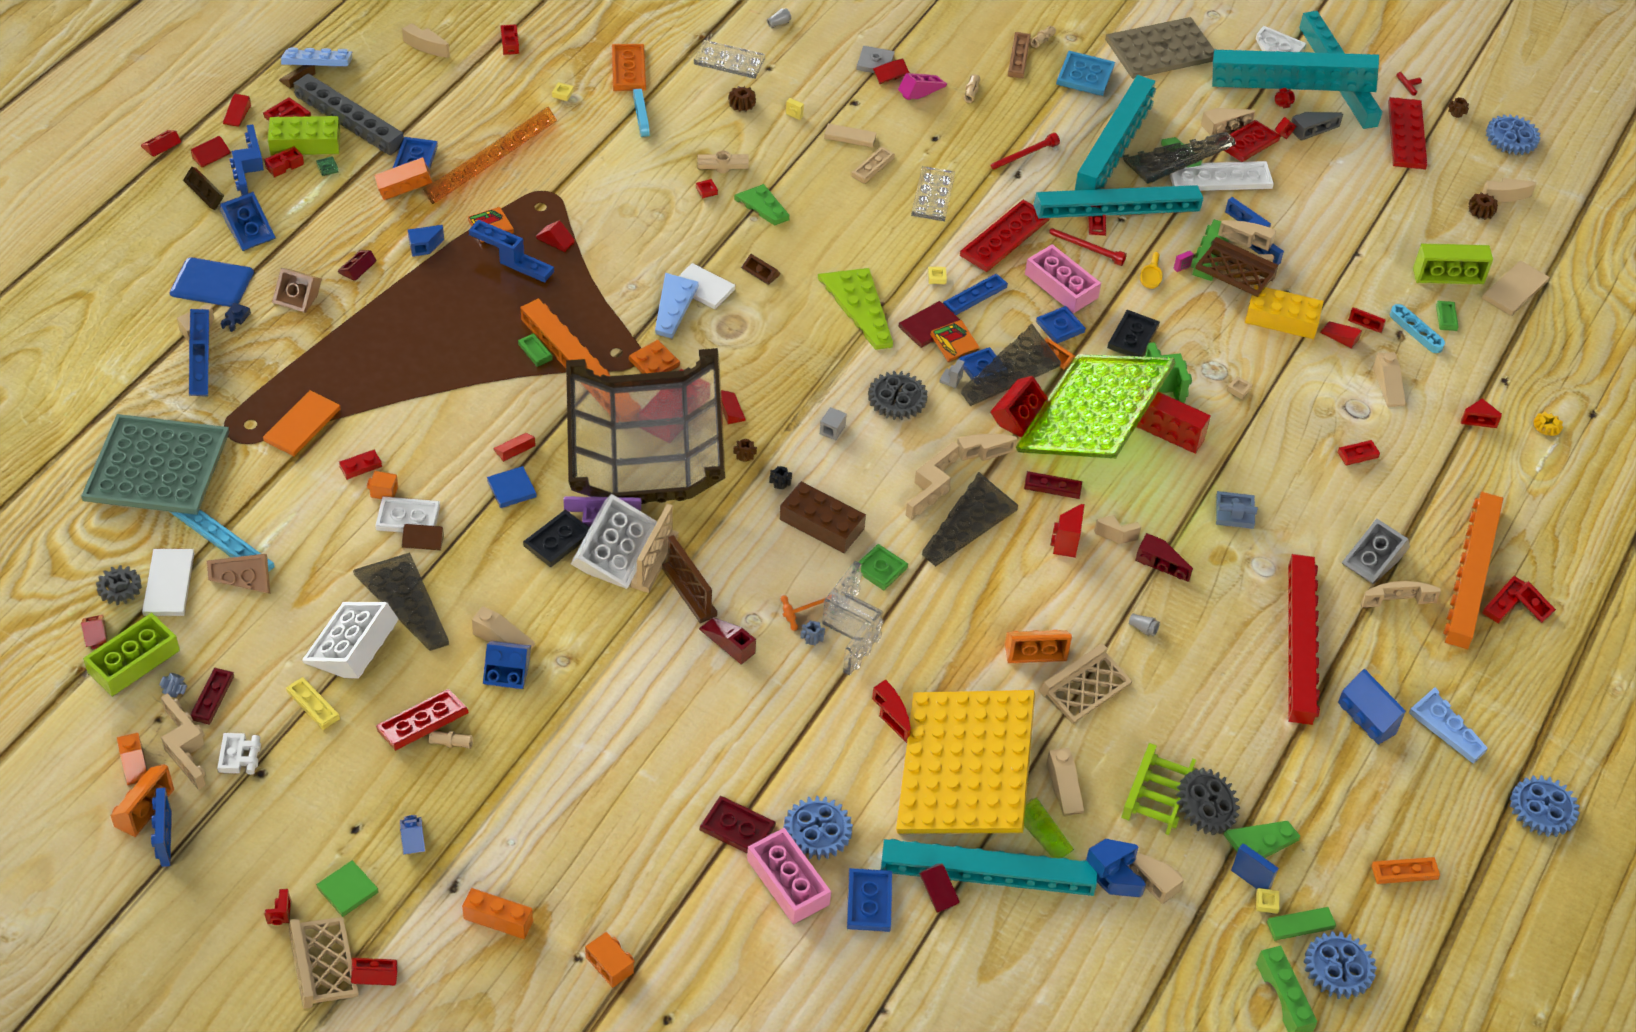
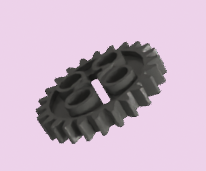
M893 371V375H890L886 372V376L880 374L879 379L874 378V383H870L868 400L870 401V406H874V411L879 410V415L885 413L886 418L893 416V420L896 417L903 420V416L910 419V415L916 417L917 412L921 413L922 408H925L928 391L925 390L926 385H921L922 380L916 381V376L911 378L910 373L903 375V371L899 374Z
M1205 768L1189 772L1180 780L1181 784L1177 786V789L1180 791L1176 796L1181 798L1177 804L1182 805L1183 808L1179 811L1186 813L1184 820L1190 819V826L1197 825V831L1203 828L1204 834L1209 832L1212 835L1216 833L1221 834L1230 829L1237 822L1235 819L1239 817L1236 811L1240 809V806L1235 804L1239 799L1233 796L1237 791H1231L1232 783L1226 784V777L1220 779L1219 772L1213 775L1212 769L1206 771Z

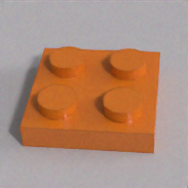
M659 340L629 355V361L642 374L669 372L680 366V361Z

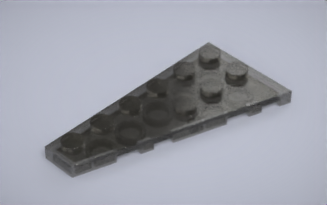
M1031 323L1013 343H1010L989 365L983 368L979 375L975 376L962 388L961 394L968 404L972 406L1010 389L1018 379L1029 376L1035 378L1060 367L1061 361Z
M978 472L974 481L968 486L967 491L960 497L948 514L945 522H942L937 533L933 535L925 546L922 555L936 567L1017 511L1018 504Z
M411 553L353 570L354 575L380 602H387L399 621L429 651L449 645L448 637Z

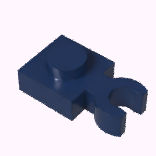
M233 303L225 313V319L221 321L222 329L229 325L230 332H233L236 329V324L242 325L251 314L250 308Z

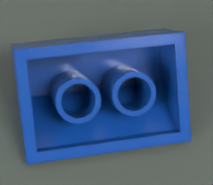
M1363 669L1344 688L1338 701L1341 708L1378 745L1397 734L1406 712L1366 669Z

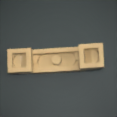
M1389 582L1373 587L1365 592L1361 607H1380L1383 600L1416 598L1417 604L1437 603L1441 589L1421 582Z

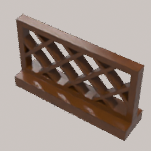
M1216 237L1213 240L1212 246L1196 264L1195 269L1258 297L1268 283L1275 279L1278 264ZM1215 262H1222L1223 265L1216 266ZM1210 263L1212 267H1206L1203 264ZM1238 269L1239 273H1231L1230 270ZM1226 270L1227 274H1221L1218 271ZM1254 276L1255 280H1247L1246 277ZM1242 277L1243 281L1238 282L1234 278ZM1257 284L1259 288L1256 290L1251 288L1250 285Z
M669 536L668 562L662 564V570L700 624L713 617H717L718 611L712 604L711 587L675 536Z

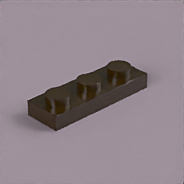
M191 166L183 181L211 209L216 210L224 195L197 168Z

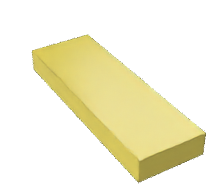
M304 677L286 687L287 693L322 730L340 720V715Z

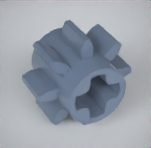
M810 620L806 625H802L800 638H805V644L816 646L819 641L823 642L825 628H821L820 622Z
M170 673L167 677L163 676L159 684L163 688L162 693L165 695L168 693L170 697L177 698L180 693L184 694L187 685L183 682L185 678L175 673Z

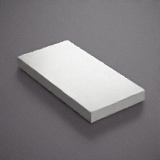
M153 549L142 611L143 616H147L150 613H153L155 616L185 615L194 549Z

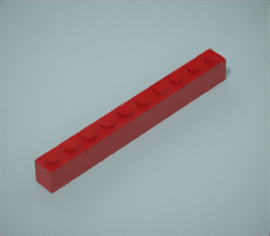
M1292 554L1288 564V722L1313 725L1315 717L1318 718L1320 713V706L1317 705L1320 690L1316 689V685L1319 683V673H1316V669L1319 666V657H1316V653L1319 650V641H1316L1319 633V626H1316L1319 611L1316 610L1319 597L1315 595V591L1317 592L1318 580H1315V576L1318 573V565H1315V557Z

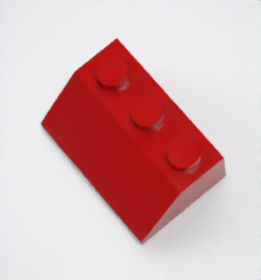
M1029 376L1018 379L990 413L1001 428L1024 438L1052 404L1035 378Z

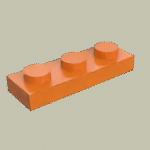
M1435 857L1373 861L1371 866L1377 884L1438 880L1440 877Z

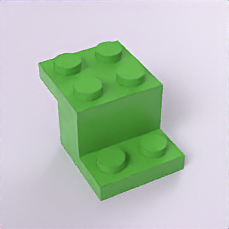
M1155 342L1148 343L1143 371L1149 388L1160 393L1173 392L1176 400L1185 403L1186 397L1189 396V385L1192 383L1191 374H1188L1186 361H1183L1181 353L1161 355V351L1157 349Z

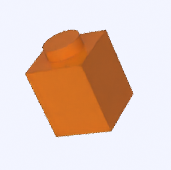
M374 471L372 478H369L367 483V489H370L371 498L395 497L398 490L397 474Z

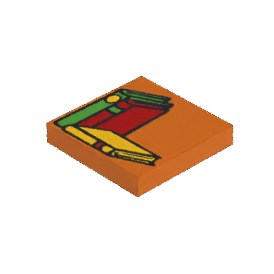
M500 207L468 216V222L471 227L477 220H481L511 234L514 233V228Z
M962 320L935 329L930 333L948 362L979 350L978 344Z

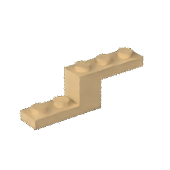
M952 442L916 470L915 484L922 488L923 491L907 503L906 516L909 519L921 515L925 508L933 505L939 497L949 492L951 477L943 471L946 466L958 459L959 445Z
M167 693L161 697L163 709L178 727L161 737L164 750L195 787L200 790L206 786L204 781L206 774L200 765L196 767L191 753L205 745L203 740L205 734L199 725L195 726L193 724L190 714L188 712L184 713L181 710L182 707L176 698L172 699Z

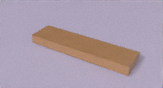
M1015 32L1008 77L1024 78L1031 34Z

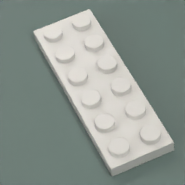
M1267 161L1202 163L1200 166L1189 168L1183 164H1169L1168 166L1172 186L1198 185L1200 191L1272 189L1274 184Z

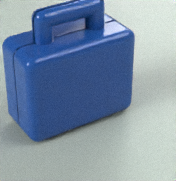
M190 257L185 260L169 294L176 298L231 307L233 303L239 304L254 274V270L251 267Z

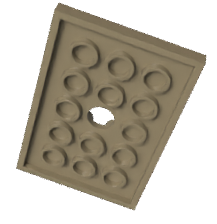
M1191 17L1106 34L1105 38L1132 79L1137 75L1148 76L1213 62L1214 48ZM1162 43L1167 45L1168 48L1164 49L1162 46L1156 45Z

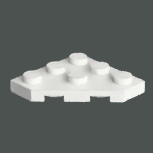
M1263 26L1256 35V40L1262 51L1302 52L1306 47V43L1266 26Z

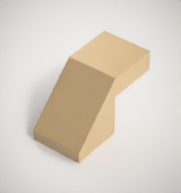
M1115 515L1097 519L1094 532L1099 536L1123 544L1138 540L1141 527L1138 522L1120 526Z

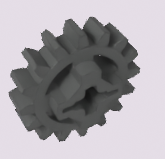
M119 565L118 569L111 567L110 572L103 571L105 576H99V582H96L98 595L101 596L102 601L107 600L108 604H111L113 601L116 602V605H119L120 601L127 604V599L134 600V594L139 595V589L142 588L140 575H137L136 570L131 571L129 566L122 569V565Z

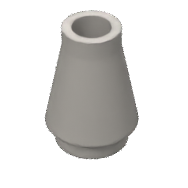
M781 8L767 19V23L770 28L789 23L792 19L791 14L787 8Z
M1133 613L1129 619V625L1134 626L1147 636H1155L1158 632L1160 622L1156 618Z

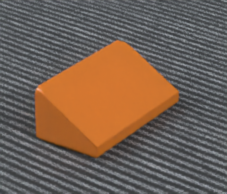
M1047 337L1036 351L1063 370H1066L1077 360L1075 355Z

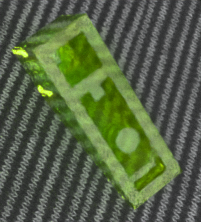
M1038 798L1027 801L1024 819L1025 828L1053 858H1064L1074 848Z

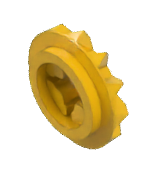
M1545 411L1542 414L1538 413L1533 421L1535 429L1547 436L1558 435L1563 429V421L1559 420V416H1553L1552 413L1547 414Z

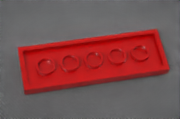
M1389 97L1388 109L1393 166L1426 170L1427 154L1422 100Z
M1023 199L960 251V256L983 271L988 272L1047 223L1050 218L1038 219L1034 206Z

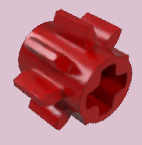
M1279 89V92L1275 95V103L1279 107H1283V109L1289 108L1290 104H1293L1295 101V94L1291 89Z

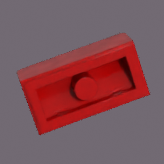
M167 130L141 144V147L151 156L155 157L181 143L177 131Z
M220 136L191 149L192 159L201 168L231 154V151Z
M1352 307L1348 319L1352 323L1382 333L1386 324V319Z
M721 390L722 412L727 424L746 421L735 393Z
M524 433L493 449L504 462L535 447V437Z
M1529 581L1525 582L1514 594L1541 623L1556 610Z
M352 958L351 983L394 986L397 981V960Z

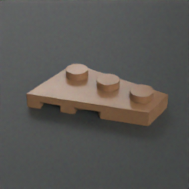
M267 554L207 560L209 581L270 593Z

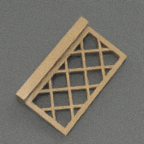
M667 503L637 558V571L631 581V588L647 593L650 592L662 569V564L668 558V537L672 535L676 539L679 537V532L672 530L673 505Z
M1103 643L1045 681L1039 691L1044 698L1048 696L1072 724L1132 683L1131 679L1106 653L1108 648ZM1105 660L1110 669H1100L1099 663ZM1085 672H1094L1095 680L1086 679ZM1099 673L1109 675V683L1099 681ZM1113 676L1120 677L1124 683L1121 685L1112 683ZM1072 681L1080 682L1081 690L1070 688V683ZM1084 683L1095 685L1094 692L1084 691ZM1098 686L1109 687L1108 694L1098 693ZM1057 691L1066 692V700L1059 699L1055 693ZM1070 693L1080 695V703L1069 701ZM1084 696L1094 697V703L1092 705L1083 703ZM1069 706L1079 707V714L1074 717L1069 711Z
M343 917L300 923L299 919L290 920L289 936L303 1009L312 1008L313 1003L358 997L357 984L351 983L352 959ZM339 925L340 931L336 936L327 931L329 926ZM305 929H315L319 933L312 939L305 934ZM322 934L331 939L327 946L317 942ZM335 942L344 948L340 954L330 949ZM312 946L322 950L317 958L309 954ZM326 953L335 958L330 966L321 961ZM339 961L348 968L343 974L334 969ZM316 965L326 970L321 977L312 972ZM329 973L339 978L334 985L324 980ZM342 981H345L351 985L352 990L342 991L337 987ZM322 984L330 990L327 994L317 995V987Z

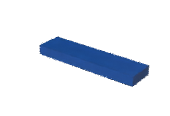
M996 273L947 299L943 304L955 315H958L1006 289L1008 283Z

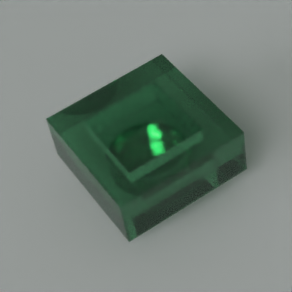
M333 156L316 160L317 167L322 176L338 172V166Z

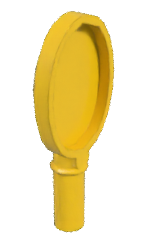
M1158 252L1153 253L1151 263L1144 266L1140 273L1142 285L1149 289L1158 287L1163 277L1162 271L1158 267L1160 256Z

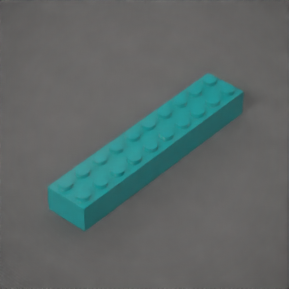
M1214 49L1212 87L1377 92L1379 55Z
M1140 75L1135 77L1080 167L1075 190H1095L1106 186L1107 178L1112 176L1113 168L1117 167L1119 158L1123 157L1125 148H1128L1131 138L1134 139L1137 129H1140L1142 119L1145 120L1148 110L1152 109L1154 103L1152 97L1156 93V88H1154L1155 80Z

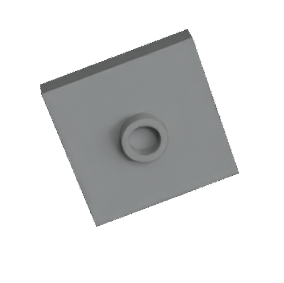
M863 46L857 63V70L874 73L873 68L893 61L895 51Z

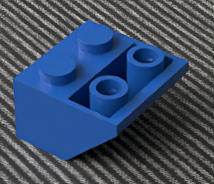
M499 641L487 643L483 684L524 689L530 662L531 645Z

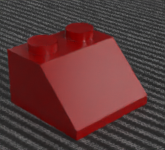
M1080 504L1061 514L1058 523H1054L1050 546H1054L1053 554L1076 558L1085 504Z

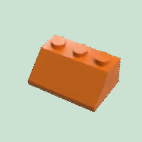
M1067 630L1007 632L1005 639L1007 662L1067 661L1072 634Z
M167 765L151 767L145 774L140 776L138 783L132 790L127 792L124 800L113 809L110 815L115 828L133 837L140 833L156 812L152 806V798L156 797V788H165L168 797L174 791Z

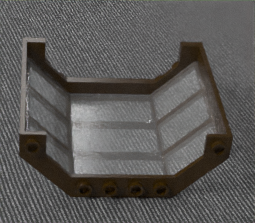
M718 348L700 349V360L696 362V366L693 368L688 367L681 371L606 376L603 374L600 377L595 375L593 370L587 368L585 359L566 360L568 482L571 491L589 497H609L613 494L618 498H641V504L648 502L664 503L669 500L684 501L691 499L725 479Z

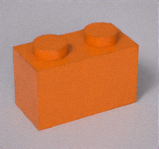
M607 932L585 946L586 958L612 988L634 973L635 961L629 952L625 953L619 941L615 937H611Z

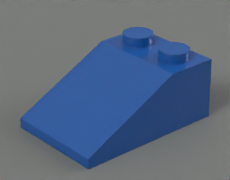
M254 192L220 204V212L242 251L276 239Z

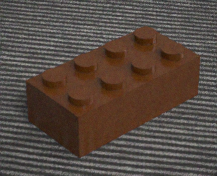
M802 481L780 505L781 521L844 554L865 529L866 514Z

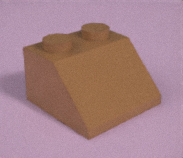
M281 268L272 303L306 313L318 296L322 278L292 269Z

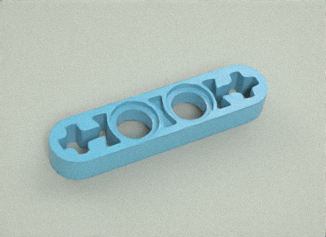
M633 89L640 136L648 137L650 136L643 92L642 89Z
M1401 304L1392 306L1390 317L1429 351L1440 353L1443 350L1445 341L1441 336ZM1407 322H1413L1415 325H1410ZM1419 332H1424L1427 336L1421 335Z

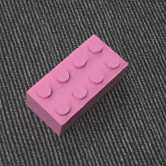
M1054 245L1048 246L1027 259L1025 275L1062 305L1066 306L1072 313L1098 299L1101 282Z
M785 828L748 846L747 861L793 925L830 905L831 890Z

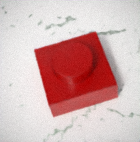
M712 179L696 183V189L702 199L718 195V189Z

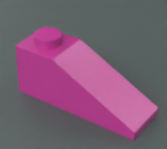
M906 73L898 91L903 94L902 96L905 99H920L946 87L947 83L937 75Z

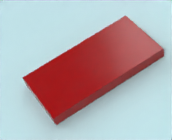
M1254 120L1217 141L1216 146L1237 160L1244 162L1280 141L1281 135L1259 121Z
M447 689L376 725L379 734L396 751L469 712L467 707Z

